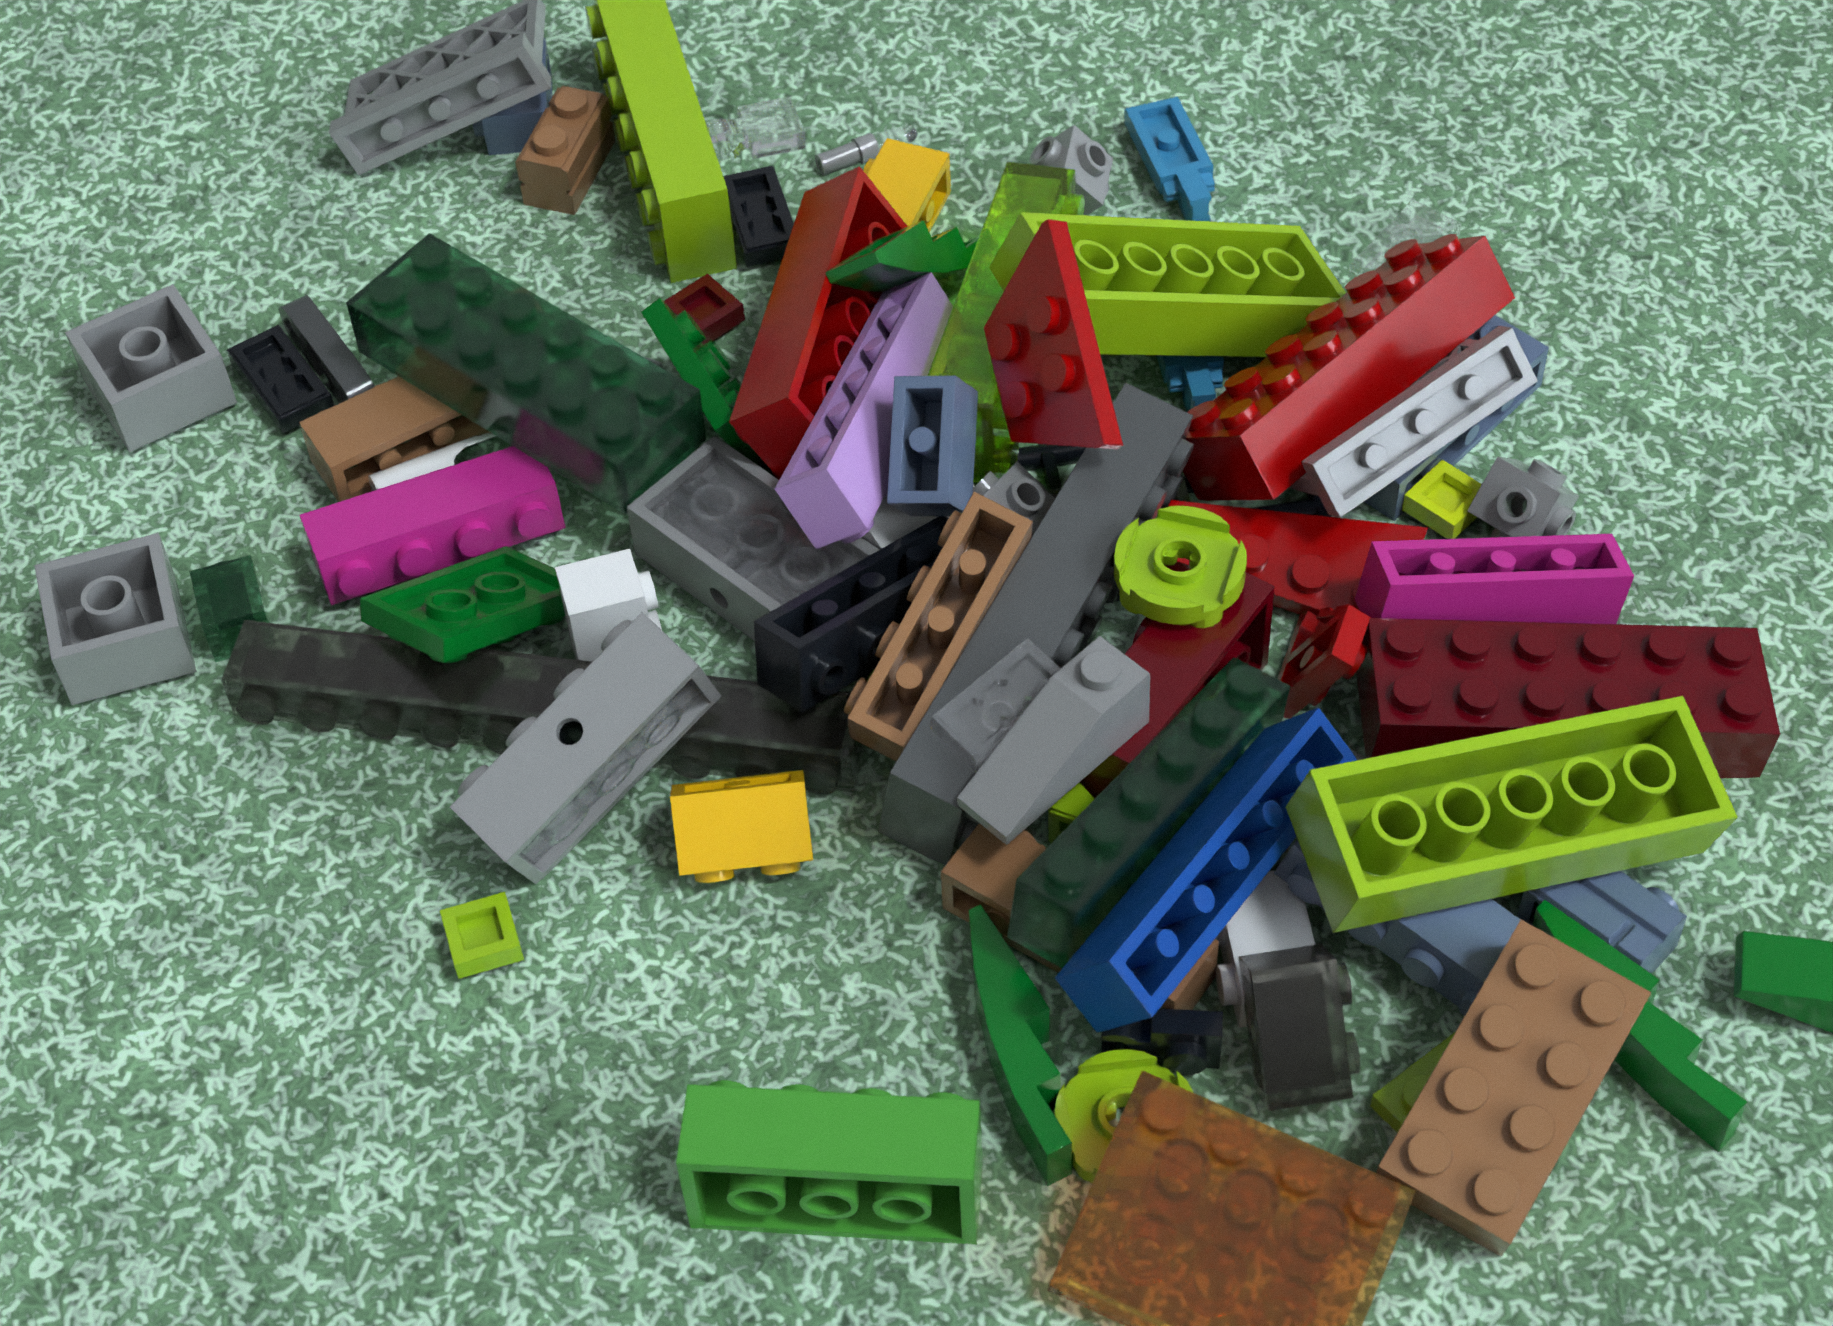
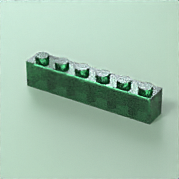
M1233 657L1016 879L1007 937L1058 967L1063 968L1263 729L1282 722L1290 686Z

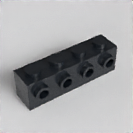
M938 516L755 620L754 638L757 685L802 713L874 670L880 661V658L875 656L876 650L885 631L893 621L900 624L911 605V602L907 601V595L914 579L924 565L932 568L943 548L938 545V540L949 518Z

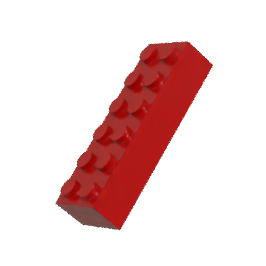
M860 166L804 192L729 420L739 438L744 443L750 445L772 470L773 475L778 480H780L882 292L861 291L831 284L825 272L873 241L908 227Z
M1448 234L1433 242L1419 244L1417 239H1409L1393 246L1384 254L1386 261L1377 269L1362 273L1349 281L1345 286L1347 293L1336 302L1322 305L1308 314L1305 318L1307 325L1296 334L1285 336L1272 343L1265 350L1267 357L1255 367L1244 369L1231 376L1224 383L1226 390L1213 401L1201 403L1190 409L1187 413L1193 415L1186 440L1193 443L1194 448L1183 469V473L1199 501L1274 500L1306 473L1301 463L1302 460L1405 391L1515 299L1485 235L1458 239L1456 234Z

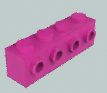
M534 439L299 515L314 563L331 605L420 577L505 546L510 547L566 528L556 483Z
M1613 534L1372 541L1355 601L1359 611L1371 618L1616 624L1633 582L1634 574Z

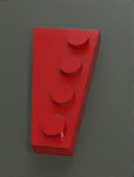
M1171 500L1169 506L1201 508L1224 519L1230 525L1229 533L1238 541V544L1242 540L1246 549V572L1275 586L1273 606L1299 615L1305 611H1310L1317 616L1322 608L1330 607L1336 609L1337 606L1350 604L1359 610L1355 596L1371 542L1424 540L1428 527L1178 500ZM1178 558L1174 565H1165L1170 570L1177 572L1191 570L1189 567L1190 560L1186 558Z

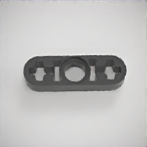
M304 295L279 307L280 317L289 337L317 375L321 376L324 374L327 377L329 383L325 385L339 404L375 387L368 373L308 295Z

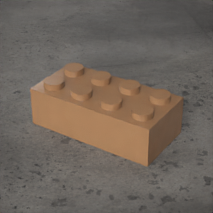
M1520 920L1380 1162L1372 1182L1468 1239L1502 1256L1515 1238L1652 992L1529 923Z

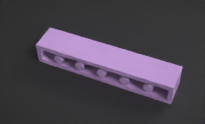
M932 272L882 292L774 489L815 549L839 540L844 544L854 542L863 537L874 525L873 518L883 498L888 494L894 376H944L949 365L957 357L956 351L967 331V327Z

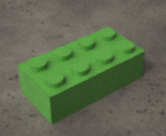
M729 1080L715 1081L709 1085L687 1084L676 1166L690 1228L977 1245L983 1171L980 1100L964 1099L957 1094L948 1092H936L926 1097L896 1096L875 1088L859 1089L853 1093L823 1092L802 1084L787 1085L781 1089L749 1088L741 1083Z

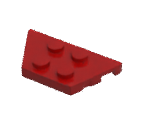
M1047 219L1040 225L984 326L988 351L994 369L1011 442L1117 450L1123 446L1068 225L1066 221Z

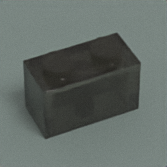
M1322 944L1238 956L1254 1086L1257 1096L1268 1111L1353 1098L1351 1075L1359 1074L1361 1065L1356 1037L1352 1031L1345 1032L1342 1006L1352 1004L1351 981L1345 963H1337V959Z

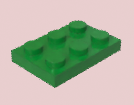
M661 298L657 299L641 311L713 429L729 446L773 475L772 470L749 444L744 443L739 438L735 429L729 423L742 384L737 378L731 382L729 381L731 376L728 371L733 368L731 363L712 339L704 345L701 343L706 337L687 311L684 310L676 316Z
M507 546L360 598L361 622L387 634L390 639L403 642L429 655L432 660L443 663L461 661L467 657L468 653L491 644L510 642L516 638L517 634L541 625L557 624L565 616L555 568Z

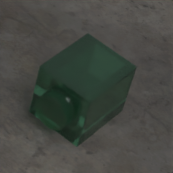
M251 555L229 561H221L214 565L189 571L201 625L215 663L277 646L263 588Z

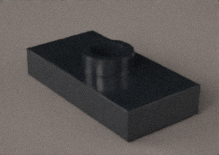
M774 166L723 176L728 189L731 222L746 268L782 260L794 223Z
M279 325L227 349L232 366L282 434L300 426L299 422L334 406L331 393Z

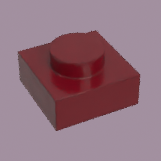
M709 274L704 275L663 301L676 316L684 310L687 311L706 337L701 342L703 345L711 339L715 340L745 321L743 303Z

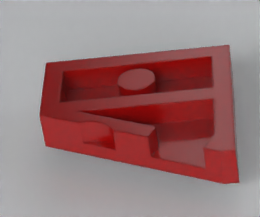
M1350 604L1337 606L1336 609L1330 607L1322 608L1317 616L1310 611L1303 612L1299 616L1266 708L1278 716L1290 719L1308 704L1312 706L1318 705L1328 693L1331 685L1341 677L1346 680L1350 679L1365 659L1367 646L1362 641L1371 617Z

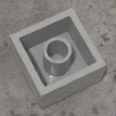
M174 284L65 332L84 382L129 452L237 403L222 355Z
M159 533L34 565L51 660L71 705L197 672L177 579Z

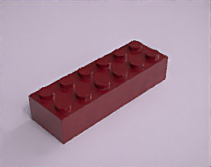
M1370 618L1362 641L1367 646V653L1363 663L1356 672L1366 759L1684 696L1720 778H1760L1780 736L1757 628Z

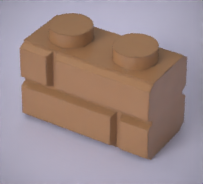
M561 86L556 89L549 102V107L544 110L515 161L518 178L522 181L520 188L524 205L571 215L576 214L616 141L613 122L609 121L612 117L609 98L603 95V93Z

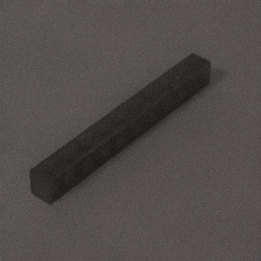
M244 620L221 682L234 715L241 716L246 721L254 724L264 725L275 720L299 723L317 732H329L334 728L362 731L366 735L380 740H389L395 736L424 739L438 747L448 748L459 743L487 747L497 754H502L508 748L506 740L510 733L525 719L532 716L538 718L555 700L553 694L559 683L572 671L578 668L585 670L592 662L481 648L468 653L467 657L461 661L443 663L434 661L429 655L403 642L392 640L389 637ZM707 676L721 694V697L652 767L674 770L678 774L692 779L704 778L707 775L737 778L803 770L805 789L811 793L820 795L831 794L835 791L854 793L865 745L850 738L847 719L849 715L844 713L846 702L851 694L849 692L837 691L835 694L801 713L757 685V681Z

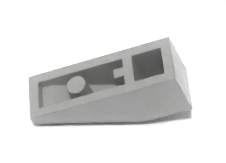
M1099 636L1049 679L959 794L957 805L1003 843L1009 844L1149 723L1150 673Z

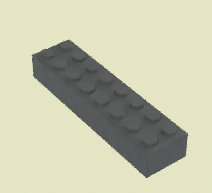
M1128 383L1124 384L1113 402L1123 446L1117 450L1086 447L889 774L878 832L944 865L949 862L958 848L961 847L979 824V822L957 805V797L1049 679L1075 657L1079 648L1084 650L1091 644L1102 622L1103 617L1099 614L1106 601L1114 603L1119 596L1120 591L1114 579V553L1120 534L1127 525L1138 518L1139 525L1147 520L1155 519L1158 509L1169 506L1170 501L1175 499L1182 484L1183 478L1180 477V474L1185 468L1194 448V444L1186 440L1193 415Z

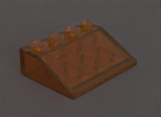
M1142 1070L1114 1131L1047 1291L1124 1326H1362L1416 1191Z

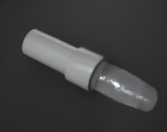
M906 125L876 134L868 133L851 140V143L816 154V166L824 176L860 162L864 164L868 159L876 158L886 138L911 143L917 138V130L914 126Z

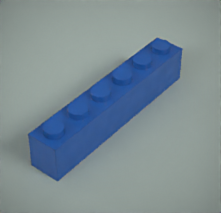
M1319 707L1263 729L1056 975V981L1097 1033L1152 1018L1297 837L1287 813L1286 805L1309 770L1358 760Z

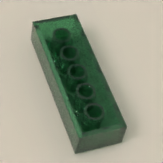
M431 233L426 235L346 302L358 350L361 354L625 515L627 514V506L685 460L706 440L701 395L698 388Z

